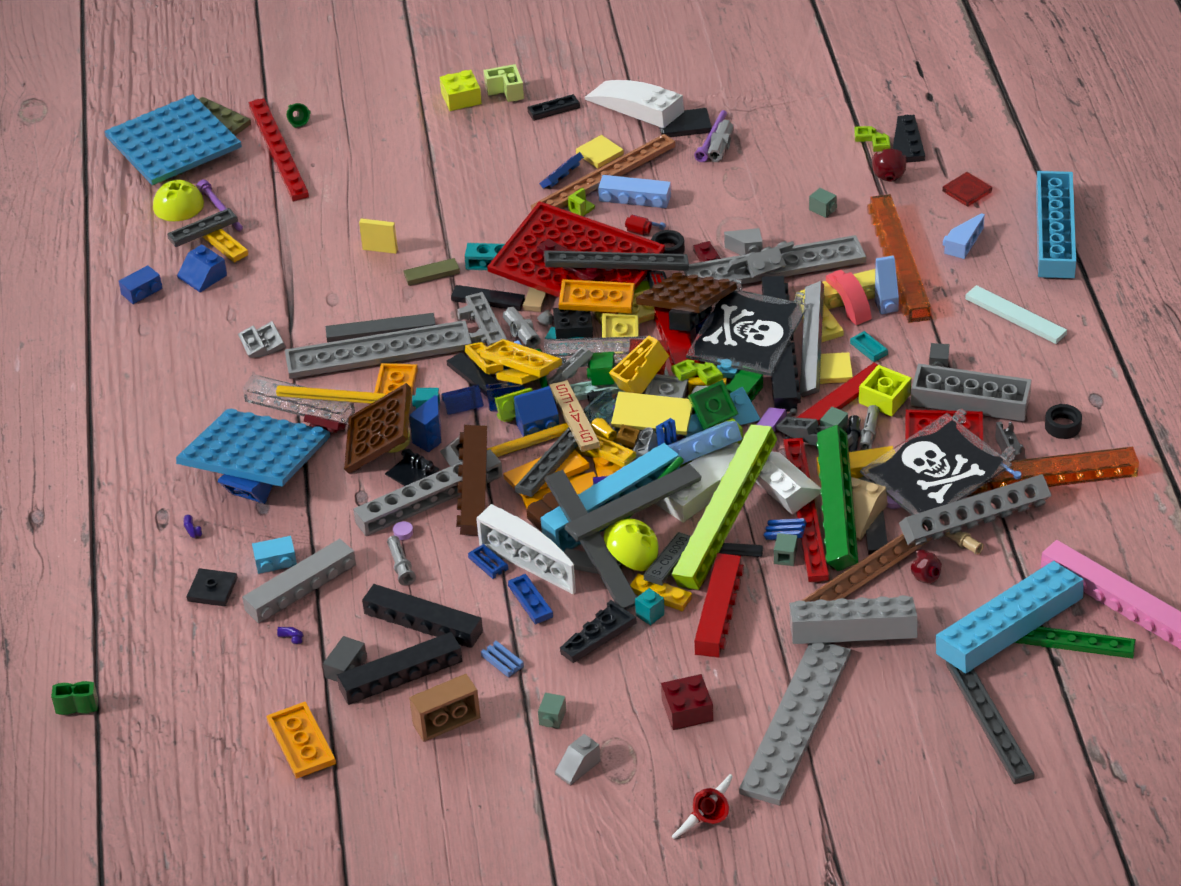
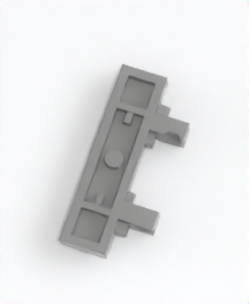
M483 292L466 296L467 306L457 309L460 321L469 320L470 318L472 320L475 319L479 327L477 332L469 333L471 344L487 342L488 346L502 339L507 340Z

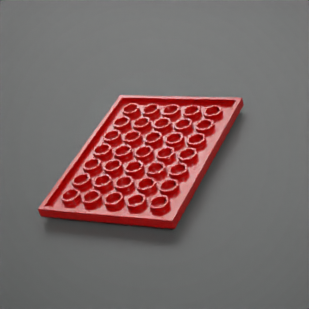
M539 201L487 266V269L490 273L560 298L562 279H583L563 267H545L544 256L537 253V246L548 238L569 251L663 254L665 245ZM599 268L604 271V274L598 281L635 283L636 290L649 270ZM601 312V313L618 314V313H615V312Z

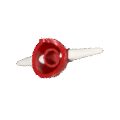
M729 774L717 788L703 789L695 794L693 812L672 835L673 839H676L700 821L715 824L726 819L729 813V804L724 793L730 785L733 777L732 774Z

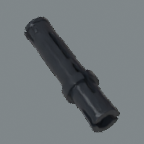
M852 415L848 419L846 433L847 435H852L854 443L849 446V452L857 451L858 438L861 435L859 429L861 419L857 415Z

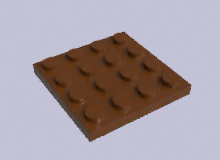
M673 273L669 278L663 279L659 284L653 285L652 288L643 291L641 295L637 296L636 304L700 313L737 289V282L729 281V279L717 280L713 277L702 278L698 277V275L687 276L682 273Z
M407 383L349 416L344 470L349 474L408 440L411 387Z

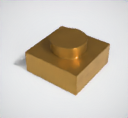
M622 424L615 442L634 448L640 430Z

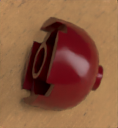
M884 149L882 153L878 154L876 152L872 157L873 171L878 178L884 181L892 182L897 180L906 171V155H902L900 150Z

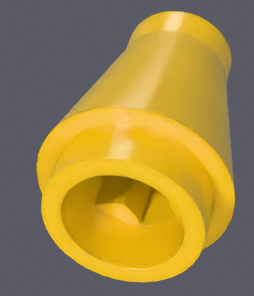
M596 418L590 424L598 436L613 441L617 436V432L603 418Z

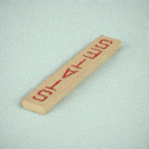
M568 380L549 384L553 397L581 452L600 448L599 440Z

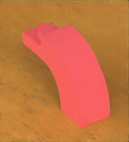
M838 270L826 275V282L841 296L846 309V317L855 325H859L872 319L866 294L857 278L851 272L846 274L843 270Z

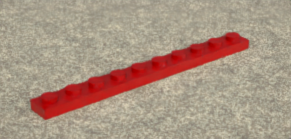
M255 99L248 102L252 115L292 201L309 198L308 190L265 99Z
M803 438L783 439L786 459L810 478ZM813 499L796 512L797 519L804 518L807 522L803 537L800 538L808 582L829 581L815 500Z

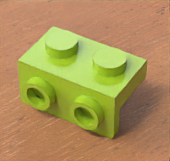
M532 388L495 398L498 410L497 418L504 422L514 420V417H516L514 396L533 391Z

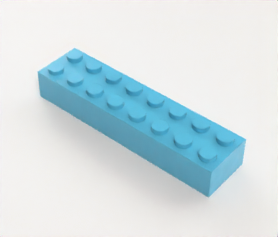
M1037 171L1038 277L1075 278L1076 243L1073 172Z
M663 443L577 495L589 513L655 481L679 457V454ZM560 506L540 517L542 533L551 539L563 552L566 548L574 549L581 544L580 541L577 542L565 530V525L569 522Z
M1052 561L936 634V654L965 674L1081 600L1083 598L1084 579L1057 562Z

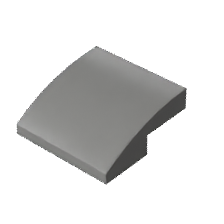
M273 321L257 330L253 325L238 333L250 358L262 357L286 348Z

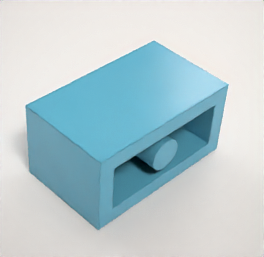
M291 536L252 543L258 574L293 567L297 564Z

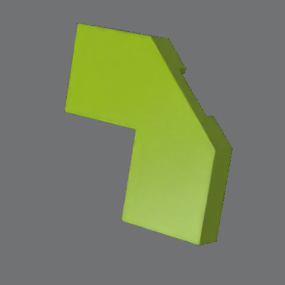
M872 126L854 127L855 142L872 141L873 152L890 149V137L887 134L877 132Z
M687 359L671 366V371L680 381L698 375L706 385H710L723 379L722 372L713 363L705 362V364L695 363L694 360Z

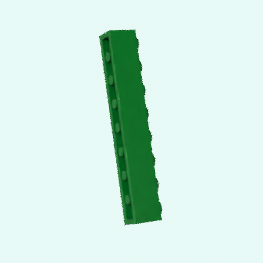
M834 425L817 433L818 441L816 444L819 451L820 493L823 502L821 508L824 515V543L827 553L825 559L828 565L840 571L858 563L848 435L841 427Z

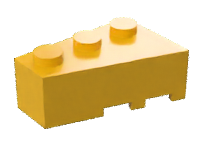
M648 336L618 363L609 374L621 390L628 393L642 394L669 355L657 339Z

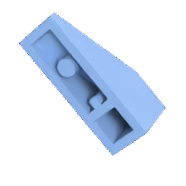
M981 213L951 229L948 236H945L943 239V246H945L944 254L965 259L984 229L985 214Z
M894 255L876 258L875 303L880 314L897 312L899 309Z

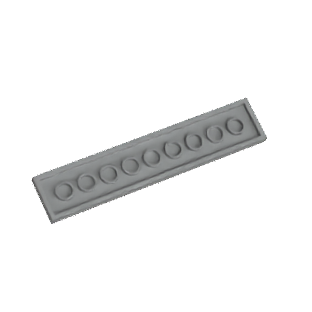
M853 235L793 246L790 251L781 254L786 263L785 268L756 278H752L747 266L729 272L726 270L730 260L739 257V259L744 258L747 254L689 264V271H684V274L687 276L698 275V277L702 278L713 277L717 280L729 279V281L737 282V285L762 281V277L765 276L788 277L865 263L866 255L857 236Z
M466 320L285 349L289 378L292 379L464 351L465 345L471 344Z
M809 643L739 787V794L780 806L849 660L851 649L830 643Z

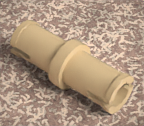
M967 532L945 533V536L957 542L958 546L961 548L965 547L976 555L980 554L983 550L984 544L972 538Z

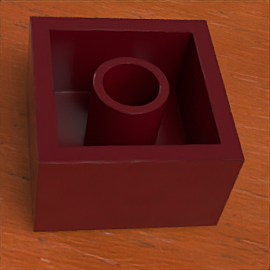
M702 674L661 683L662 702L673 730L714 721L713 703Z

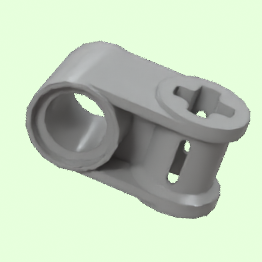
M651 427L645 428L639 433L633 451L636 452L634 461L653 448L658 447L657 434Z

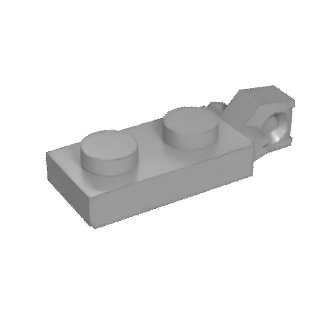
M582 346L556 370L557 373L548 380V383H558L573 377L581 365L583 366L590 361L593 353Z

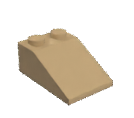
M851 477L856 540L860 541L877 516L887 507V492L885 486Z

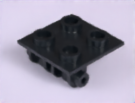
M408 448L403 449L401 452L403 459L387 471L385 475L403 486H407L439 471V468L433 465L432 461L426 460L423 456H420L418 453L415 454Z

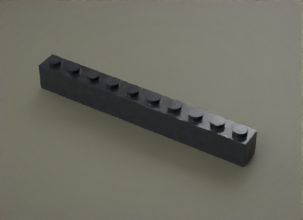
M784 276L762 277L763 302L775 304L790 303L788 283H784ZM792 318L788 321L790 329H792ZM790 330L788 340L773 355L770 361L774 408L786 409V412H790L792 408L797 410V404L801 403L800 392H797L799 391V379L795 380V378H798V369L794 367L796 366V355H792L795 353V343L791 342L794 341L793 330Z

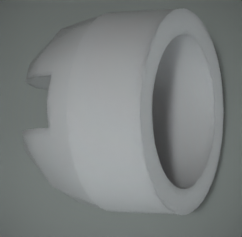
M546 310L537 319L542 325L548 326L553 322V315L549 310Z

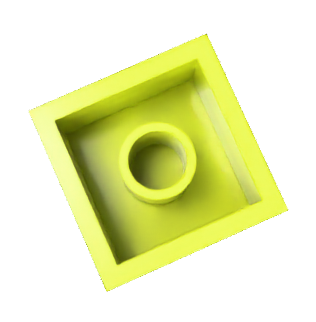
M464 70L439 77L441 94L449 111L482 104L480 86L472 70Z
M878 365L859 386V403L867 407L876 405L880 412L893 416L911 395L912 378Z

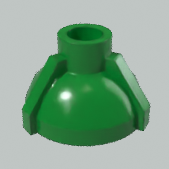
M294 103L288 106L286 116L292 127H300L308 122L311 111L304 104ZM297 111V116L294 117L293 112Z

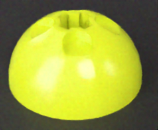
M172 180L165 183L158 189L153 200L154 213L157 217L166 221L190 219L196 216L204 207V199L199 189L192 183L184 180Z
M622 519L610 525L604 532V541L610 553L623 565L633 570L647 571L658 557L659 545L657 537L653 530L642 521Z

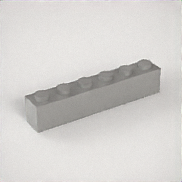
M341 539L336 540L242 596L245 611L257 623L268 619L355 566L354 550Z

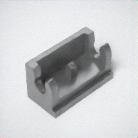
M1009 421L1007 429H1003L1002 422H996L995 438L1007 464L1026 460L1025 448L1022 444L1020 445L1013 432L1014 426L1012 422Z

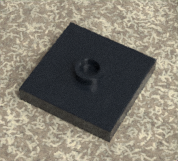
M199 568L186 596L187 601L226 606L237 581V573Z

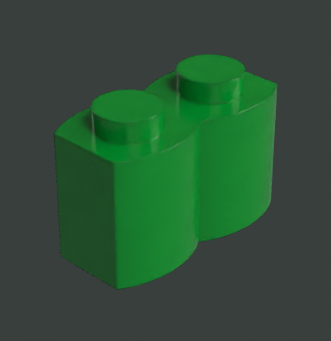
M94 682L58 683L52 686L51 698L56 714L68 715L75 712L92 713L97 711L98 696Z

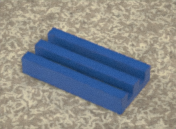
M672 418L656 426L658 446L663 443L669 445L677 442L675 420Z
M804 518L768 520V526H766V532H764L763 536L766 540H772L777 538V533L797 535V538H802L807 522Z
M485 544L468 553V558L492 579L496 578V574L501 575L502 570H509L508 564Z

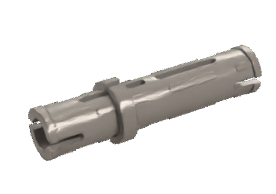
M870 405L867 409L864 428L861 430L859 447L861 450L872 449V442L876 437L875 428L880 412L876 405Z

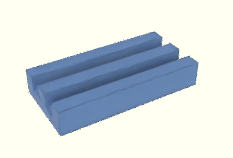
M498 641L493 642V646H487V650L483 649L481 651V656L508 678L524 667L523 661Z

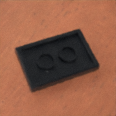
M707 108L684 110L665 128L659 127L661 135L665 134L668 137L710 133L712 127Z

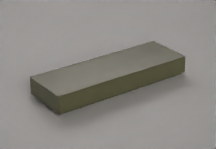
M455 258L403 270L408 286L459 274L460 268Z

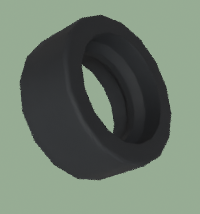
M662 230L652 236V241L676 245L665 248L663 254H684L685 242L681 233L674 230Z
M1058 404L1047 410L1045 429L1051 436L1059 439H1069L1075 437L1081 431L1082 414L1076 407L1068 404ZM1066 418L1073 421V423L1061 425L1053 420Z

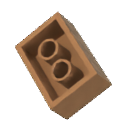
M467 674L455 677L452 680L409 697L413 726L423 742L481 718L478 690Z

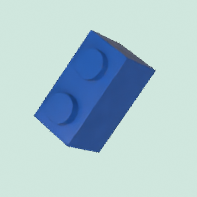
M149 265L119 280L121 295L132 304L163 289L160 275Z

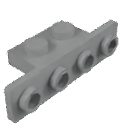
M784 241L776 247H766L759 253L751 252L741 259L736 257L729 261L726 270L729 272L747 266L752 278H756L783 269L786 263L781 254L790 251L795 244L793 241L788 243Z

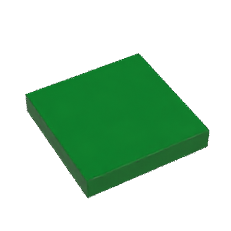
M723 380L688 395L703 430L739 414Z

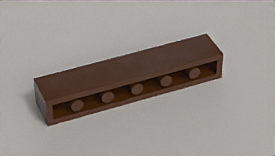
M464 424V431L459 434V443L463 444V448H459L458 458L462 460V465L458 466V476L462 477L461 482L458 481L457 493H461V498H457V510H460V515H457L456 527H460V535L478 536L477 517L485 510L487 426Z

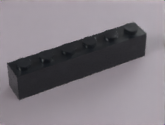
M373 584L362 599L364 614L435 637L452 632L461 646L472 648L483 633L481 617L380 585Z
M452 632L446 633L337 674L339 690L348 705L359 702L373 695L463 662L461 647Z

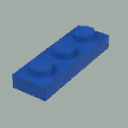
M581 152L569 158L539 183L541 187L545 188L548 185L553 187L559 182V177L562 179L570 173L568 171L570 168L573 170L580 165L579 161L584 158Z
M526 574L508 581V587L535 625L553 618V611Z

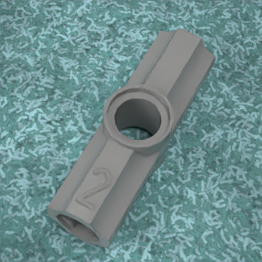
M729 120L720 122L716 132L712 133L711 145L708 151V158L712 162L721 160L725 150L730 147L734 124Z
M508 307L503 312V318L509 324L512 336L519 337L527 347L536 348L540 344L541 338L533 330L531 319H524L518 310L514 307Z

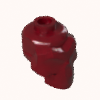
M918 549L916 551L917 560H914L911 564V572L918 581L932 584L941 574L942 563L934 553Z

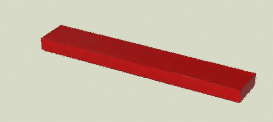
M872 363L797 416V418L817 419L819 425L820 419L831 406L840 410L859 397V386L878 364Z

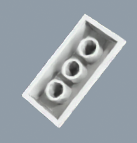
M771 451L756 480L760 487L792 515L821 494V488L780 452Z

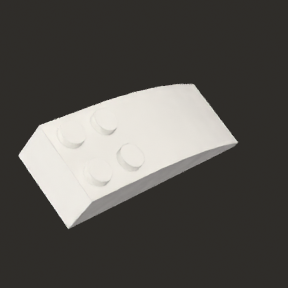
M605 81L585 96L587 101L661 128H665L684 112L683 95L656 85L638 81Z
M733 443L690 462L689 464L702 476L701 481L655 504L681 522L687 521L710 503L714 492L721 482V478L726 473L729 463L735 456L740 444Z
M492 504L477 517L479 546L485 544L496 555L573 595L576 593L574 564L542 532L518 516H514Z

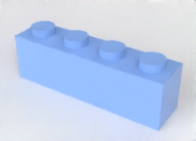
M603 175L598 187L599 201L667 208L671 197V182Z
M726 421L668 446L679 454V457H683L684 462L682 464L740 441L742 437L737 422Z

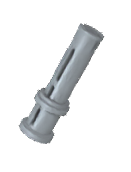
M391 536L387 539V544L395 562L394 570L399 575L398 581L401 585H410L416 580V575L411 570V562L405 557L399 537Z

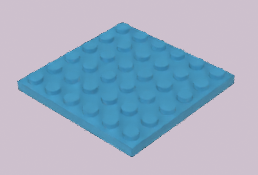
M193 94L104 131L106 138L151 185H155L242 147L241 141Z
M227 409L176 457V464L283 487L330 438V432L322 427L313 428L306 426L304 423H292L284 419L278 420L270 416H258L251 412L244 413L236 409Z

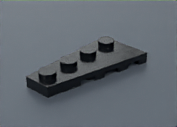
M915 115L897 117L893 149L902 151V155H906L907 163L925 161V152Z
M610 600L604 610L600 609L595 614L596 618L593 621L586 622L580 633H575L560 647L561 655L572 663L578 661L637 624L636 616Z

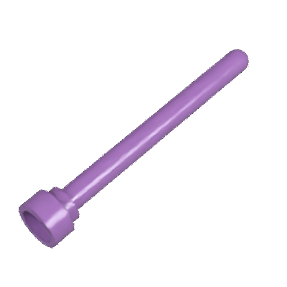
M725 110L720 112L703 146L697 148L694 154L697 161L705 162L707 160L712 133L716 132L719 123L725 119L727 115Z
M201 180L197 183L196 187L201 194L207 195L220 212L227 209L212 192V186L207 180ZM239 222L232 224L237 231L243 229Z

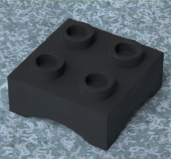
M553 308L556 340L571 337L593 339L590 311Z

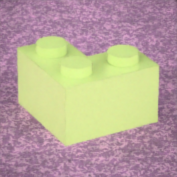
M516 64L483 70L484 83L488 95L505 93L508 102L524 99L523 82Z

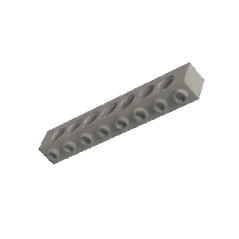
M490 449L487 450L486 484L503 477L502 463ZM462 462L354 508L355 523L364 535L368 536L461 495V493H457L458 481L461 482L462 477L458 476V466L462 465Z
M1043 474L908 516L899 522L907 544L915 543L917 546L927 542V539L931 537L933 540L945 536L944 533L947 532L955 534L960 532L963 527L967 526V529L979 525L978 522L984 521L986 524L994 521L995 517L1000 515L1001 518L1012 515L1013 511L1018 510V513L1026 511L1031 505H1035V507L1046 504L1045 500L1052 495ZM974 508L978 510L979 514L974 511ZM957 513L962 517V520L958 518ZM940 519L944 521L945 525L940 522ZM922 524L927 527L928 531L923 528Z

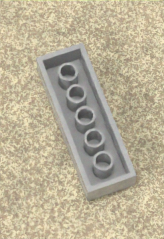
M918 364L911 388V405L948 411H983V416L1025 421L1032 379Z
M906 595L894 598L881 596L874 599L861 597L853 600L840 598L833 601L819 599L812 602L799 600L789 603L793 644L917 638V612L913 597Z

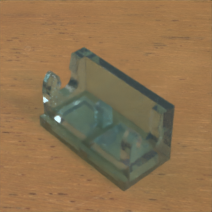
M607 388L584 408V413L590 424L596 418H603L608 424L612 421L613 406L617 400V396L615 400L613 399L612 390Z

